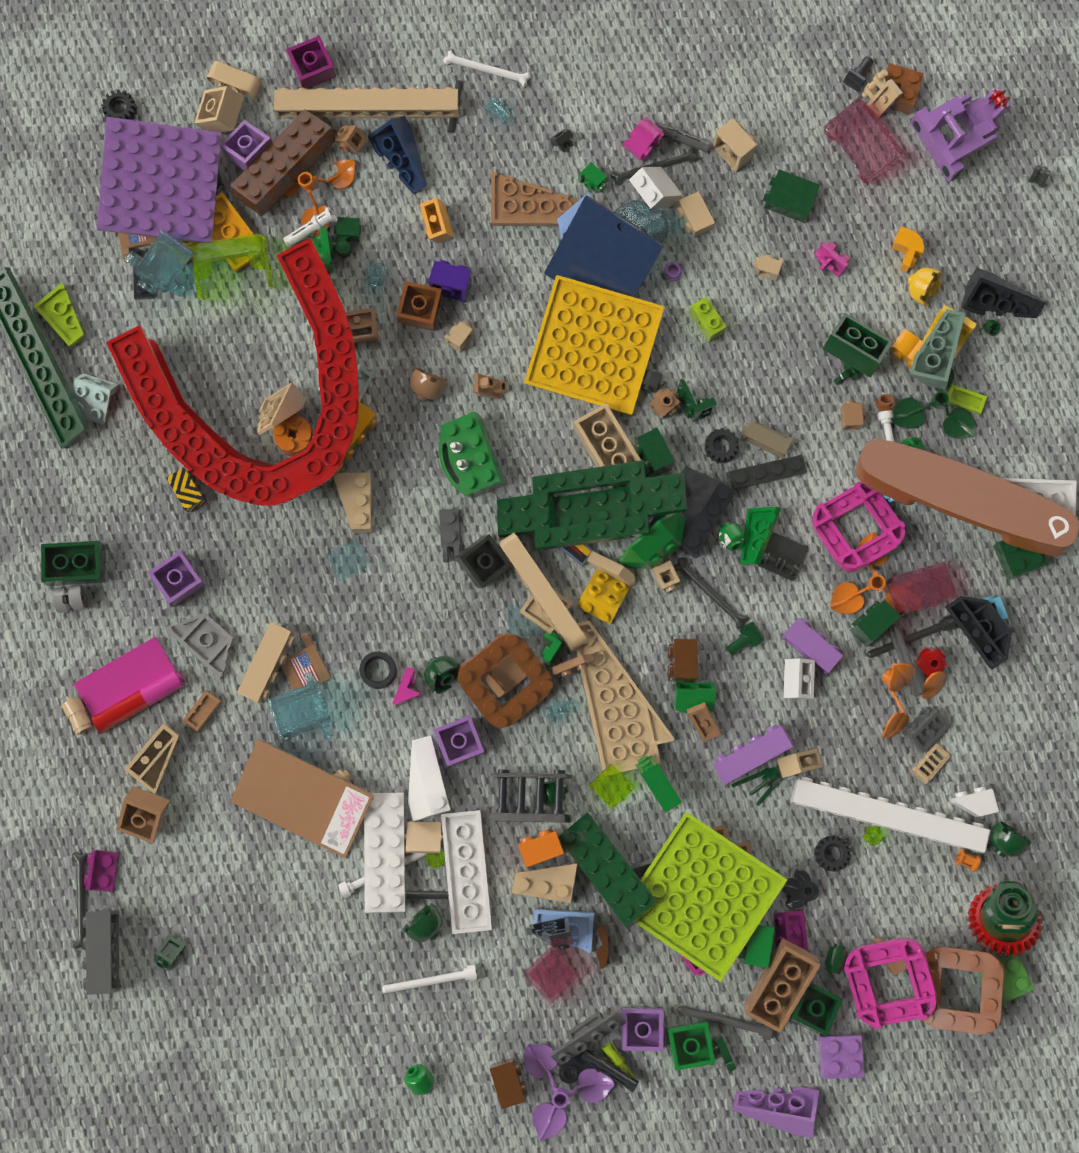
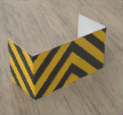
M185 467L166 477L187 513L206 503Z

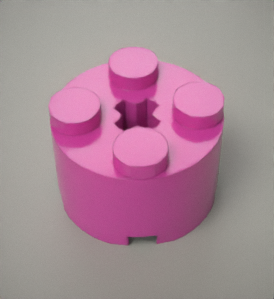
M645 117L630 133V139L625 140L623 147L637 159L644 162L650 155L653 147L656 148L664 136L663 130Z

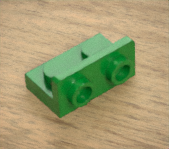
M327 228L319 229L320 235L311 237L327 272L334 271L329 233Z
M545 632L543 635L544 642L549 645L542 652L543 662L551 668L563 647L559 636L552 632L550 635Z

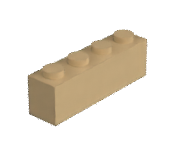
M270 622L237 691L238 694L257 703H263V701L268 699L270 695L269 688L272 683L276 682L279 676L278 669L280 665L282 666L285 663L287 650L293 646L296 633Z

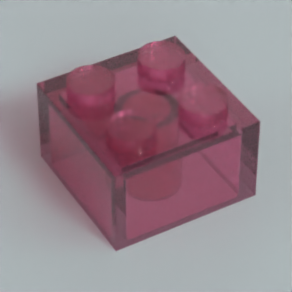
M551 946L523 972V975L550 1004L579 976L569 963Z

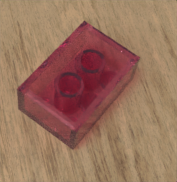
M945 562L899 574L886 581L895 609L901 617L939 606L958 598Z

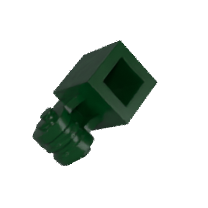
M338 217L337 223H334L333 231L337 236L336 241L332 242V252H336L341 258H347L352 253L348 242H360L362 225L360 218Z

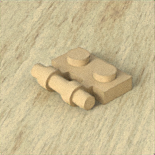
M882 69L880 73L873 77V81L864 87L862 93L864 98L869 97L871 99L867 105L878 118L884 115L903 93L892 79L887 82L885 81V77L888 75L885 69Z

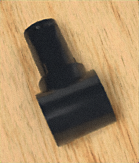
M865 56L858 67L850 69L843 83L859 92L861 85H864L867 80V72L874 63L873 59Z

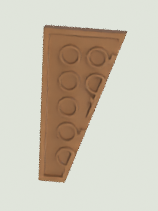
M491 171V226H558L557 219L579 201L570 198L568 195H561L553 192V190L528 182L523 183L514 180L512 177H505Z

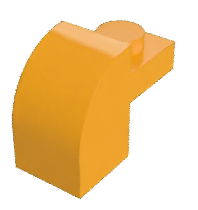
M902 226L899 228L891 248L905 253L899 270L907 272L909 267L913 268L916 258H920L924 251L922 238L915 231Z

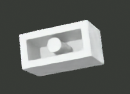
M801 658L785 659L784 698L814 699L815 660Z

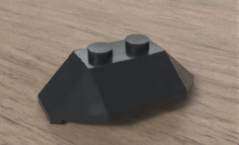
M960 596L945 607L991 670L1008 660L1012 631L989 600Z

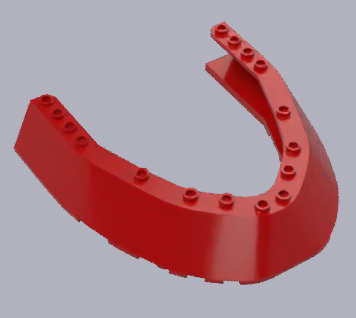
M311 238L276 255L314 333L322 405L321 416L318 419L311 443H309L305 450L276 465L255 460L238 452L219 436L184 401L156 341L147 338L141 325L106 342L139 413L167 450L186 469L215 491L238 501L254 505H281L326 483L341 467L356 429L359 410V382L353 336L343 304Z

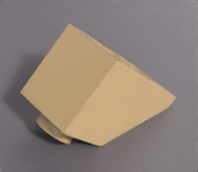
M818 749L807 750L777 759L782 778L823 767Z

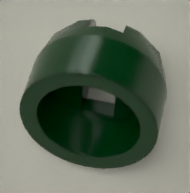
M990 319L984 323L983 329L990 336H994L1000 330V323Z

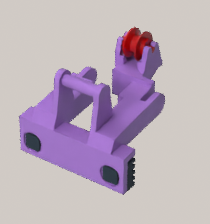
M998 87L983 100L985 104L979 106L974 114L980 123L974 126L967 136L955 119L963 115L966 110L963 105L972 99L970 94L962 98L956 96L930 112L924 107L913 116L910 124L948 182L957 178L962 169H964L961 160L998 139L996 134L992 135L997 128L994 121L1011 110V105L1008 102L1010 97L1004 96L1006 90L1001 91ZM946 124H949L956 135L949 145L939 131V128Z

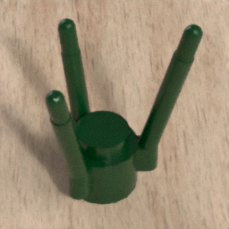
M774 767L769 770L765 768L761 772L731 784V787H736L763 775L761 777L763 782L749 793L752 796L764 786L769 787L756 803L759 806L772 790L779 785L778 782L782 780V777Z

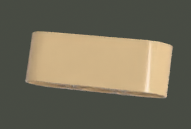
M214 61L206 77L210 83L215 82L220 87L228 86L240 95L252 97L251 99H255L262 85V81L258 77L218 61Z

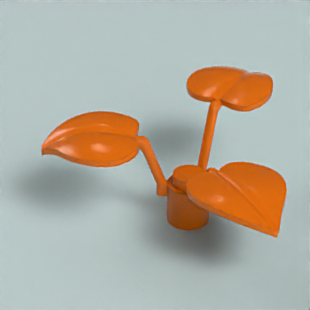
M340 160L332 163L338 167V171L332 177L327 178L329 180H324L317 176L312 177L309 172H303L299 175L298 180L289 188L284 196H294L298 192V187H302L309 194L314 208H308L304 211L301 218L302 225L307 224L314 215L318 216L327 208V206L318 207L312 191L316 188V181L326 184L332 183L336 189L349 187L355 177L356 163L354 160ZM331 223L325 226L324 228H327L328 230ZM317 230L312 234L317 237L320 235V231Z
M872 532L865 536L857 548L878 537L876 533ZM888 555L870 564L873 576L869 578L867 587L858 591L857 586L853 583L844 582L839 584L832 594L830 608L842 614L855 613L864 605V599L860 594L869 589L872 591L883 589L885 594H887L885 600L900 616L917 612L918 604L913 592L903 584L892 585L890 592L886 589L885 578L878 575L873 565L880 566L884 564L888 558Z
M905 663L892 664V669H888L882 676V681L888 685V691L893 695L900 708V712H896L891 716L881 738H890L897 735L908 724L909 715L905 713L895 691H900L906 684L909 685L908 682L915 674V668L912 665ZM942 671L931 674L924 683V694L921 697L923 699H930L937 695L942 689L947 675Z

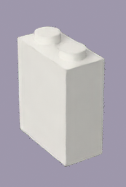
M641 167L629 179L650 209L669 208L683 196L662 167Z

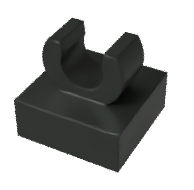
M563 129L549 139L553 146H558V149L562 152L566 151L563 147L565 142L570 147L573 146L572 140L569 139L573 136L570 129Z

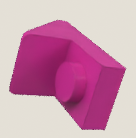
M407 667L392 702L393 705L398 706L422 696L421 693L409 689V686H414L417 676L414 675V669Z

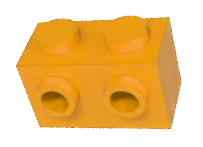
M438 198L421 203V215L425 221L428 238L436 243L453 238L454 235L445 203Z

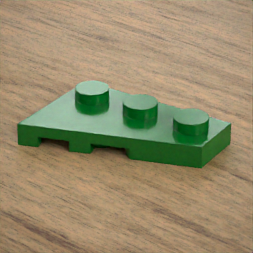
M774 506L747 509L744 531L746 539L742 547L740 564L747 566L760 564L781 508Z

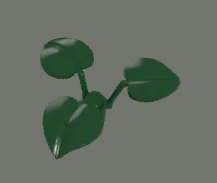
M952 368L947 387L954 381V371ZM934 388L937 393L931 398L930 403L921 408L916 399L909 397L900 400L893 410V418L891 420L895 425L905 429H913L924 422L925 417L921 411L930 406L936 409L944 407L947 418L943 421V430L949 437L963 439L976 435L975 424L968 411L956 407L949 413V395L939 388Z

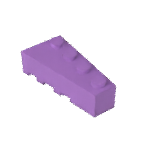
M774 725L766 730L768 734L762 737L758 734L749 739L751 743L745 747L743 744H740L733 748L734 753L729 756L724 753L715 758L717 762L713 766L723 784L726 785L795 746L784 725L780 727Z

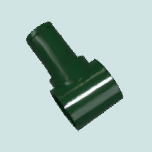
M750 622L740 630L739 638L726 646V649L734 656L746 646L748 648L749 646L755 647L759 645L765 637L756 624Z

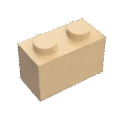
M699 191L678 201L677 214L680 218L683 217L686 222L684 224L688 234H692L693 238L714 228L715 222Z

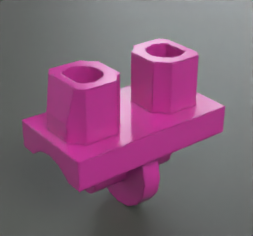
M823 242L814 254L818 261L822 263L819 269L823 271L827 268L839 277L849 265L850 258L846 254L839 256L835 252L837 246L833 242L827 244Z

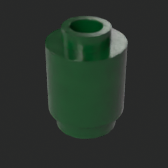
M835 943L833 947L829 946L825 960V970L841 974L849 953L845 951V946Z

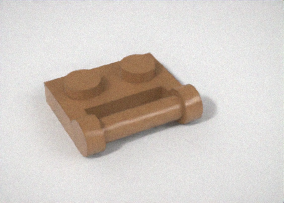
M374 308L346 312L351 332L372 329L370 334L353 336L354 344L380 341Z

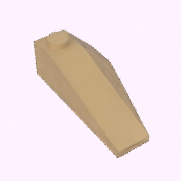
M293 383L288 384L264 399L259 410L261 413L259 415L261 421L258 423L257 429L259 435L293 414L297 415L303 411L307 398Z

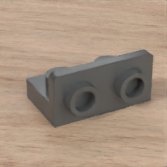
M928 706L921 710L912 722L906 725L902 734L908 737L920 752L925 753L950 725L938 710Z

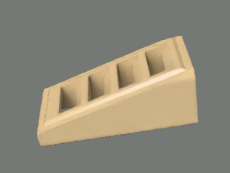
M935 743L910 771L921 782L927 784L950 758V755L940 745ZM935 750L944 757L942 760L934 753ZM932 756L939 763L936 765L929 757ZM927 761L934 769L931 770L924 763ZM921 766L929 773L928 775L920 770Z

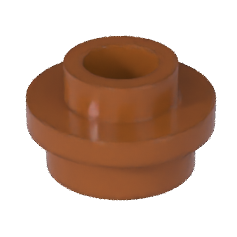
M882 394L876 400V407L881 411L892 410L895 406L893 397L888 394Z

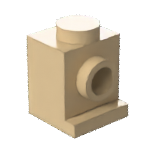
M771 255L756 257L753 266L756 268L755 274L776 281L784 258L780 257L779 260H776Z
M460 321L457 326L454 325L451 328L450 336L447 334L444 336L445 342L461 352L473 335L472 326L466 321Z
M671 561L652 569V574L661 592L666 590L668 593L677 589L676 585L679 584L680 580ZM663 576H668L669 582H664Z

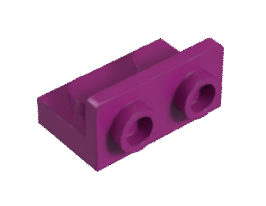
M92 850L91 854H88L87 865L89 866V871L84 878L86 890L114 892L119 852Z
M804 911L774 913L773 925L775 927L776 948L782 938L808 951Z

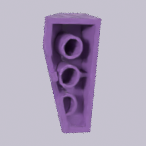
M792 1087L793 1092L781 1093V1088H776L774 1093L764 1094L761 1090L737 1091L733 1110L790 1134L813 1138L820 1090Z

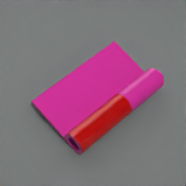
M155 636L73 684L92 715L93 724L98 732L103 734L184 687L183 682H185V679L180 671L176 672Z

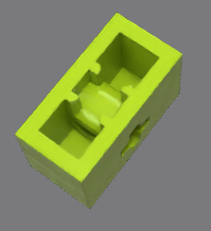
M707 297L690 306L689 314L708 342L725 333L727 326Z

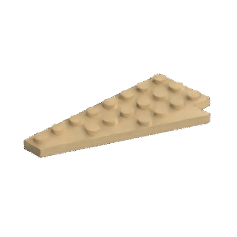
M590 621L577 623L588 642L576 649L577 657L593 654L595 660L588 664V668L580 670L603 776L636 770L637 767L635 765L645 755L650 756L652 754L657 764H661L657 745L675 741L674 737Z

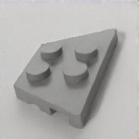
M204 612L192 619L184 620L182 623L165 629L217 677L222 679L234 638Z

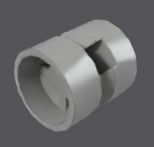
M82 584L70 586L69 589L66 587L53 589V601L57 613L69 612L71 608L75 611L86 609L87 603L81 599V597L86 596Z

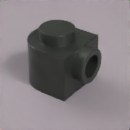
M646 370L641 384L642 390L647 393H652V391L657 393L664 385L662 374Z

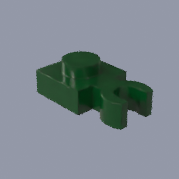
M720 1035L714 1038L715 1044L712 1045L717 1056L721 1055L727 1070L731 1072L737 1069L723 1037Z

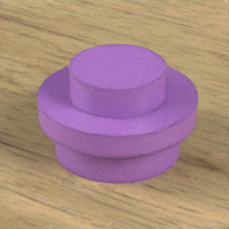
M676 263L667 264L663 270L664 277L669 281L678 280L682 274L681 267Z

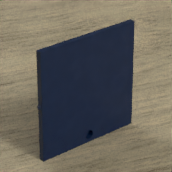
M586 195L567 231L563 233V238L544 274L555 280L556 275L635 298L640 287L644 285L643 282L664 245Z

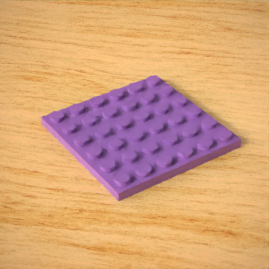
M107 117L97 230L212 244L221 132Z

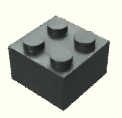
M484 534L454 557L477 588L485 587L512 565L490 534Z

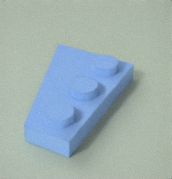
M534 908L533 924L569 917L573 944L571 945L591 953L594 912Z

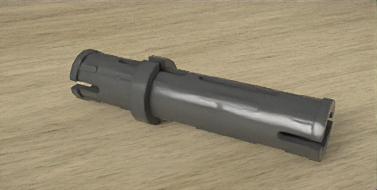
M659 122L658 127L663 130L665 137L670 138V141L674 142L675 140L707 153L710 141L683 132L678 127L673 128Z

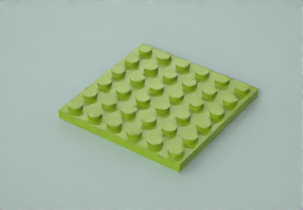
M685 812L641 878L642 882L659 903L640 918L636 924L721 982L787 882V879L688 812Z

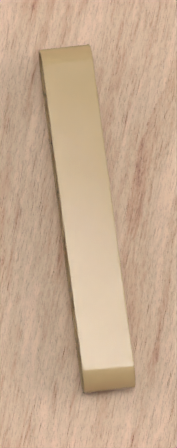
M515 533L497 543L567 648L573 652L588 642L580 627Z

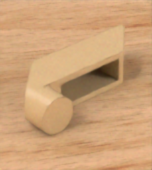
M594 551L591 552L587 562L595 568L624 582L627 586L632 587L636 584L634 574L626 567Z

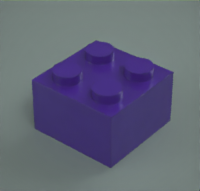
M434 260L428 281L429 286L442 289L443 297L466 303L472 283L471 270L464 265L454 266L445 260Z

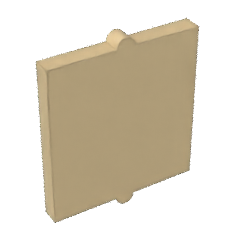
M407 822V834L404 836L406 840V853H440L441 840H443L441 835L442 822Z

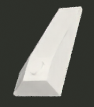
M431 735L412 740L408 804L413 821L451 811Z

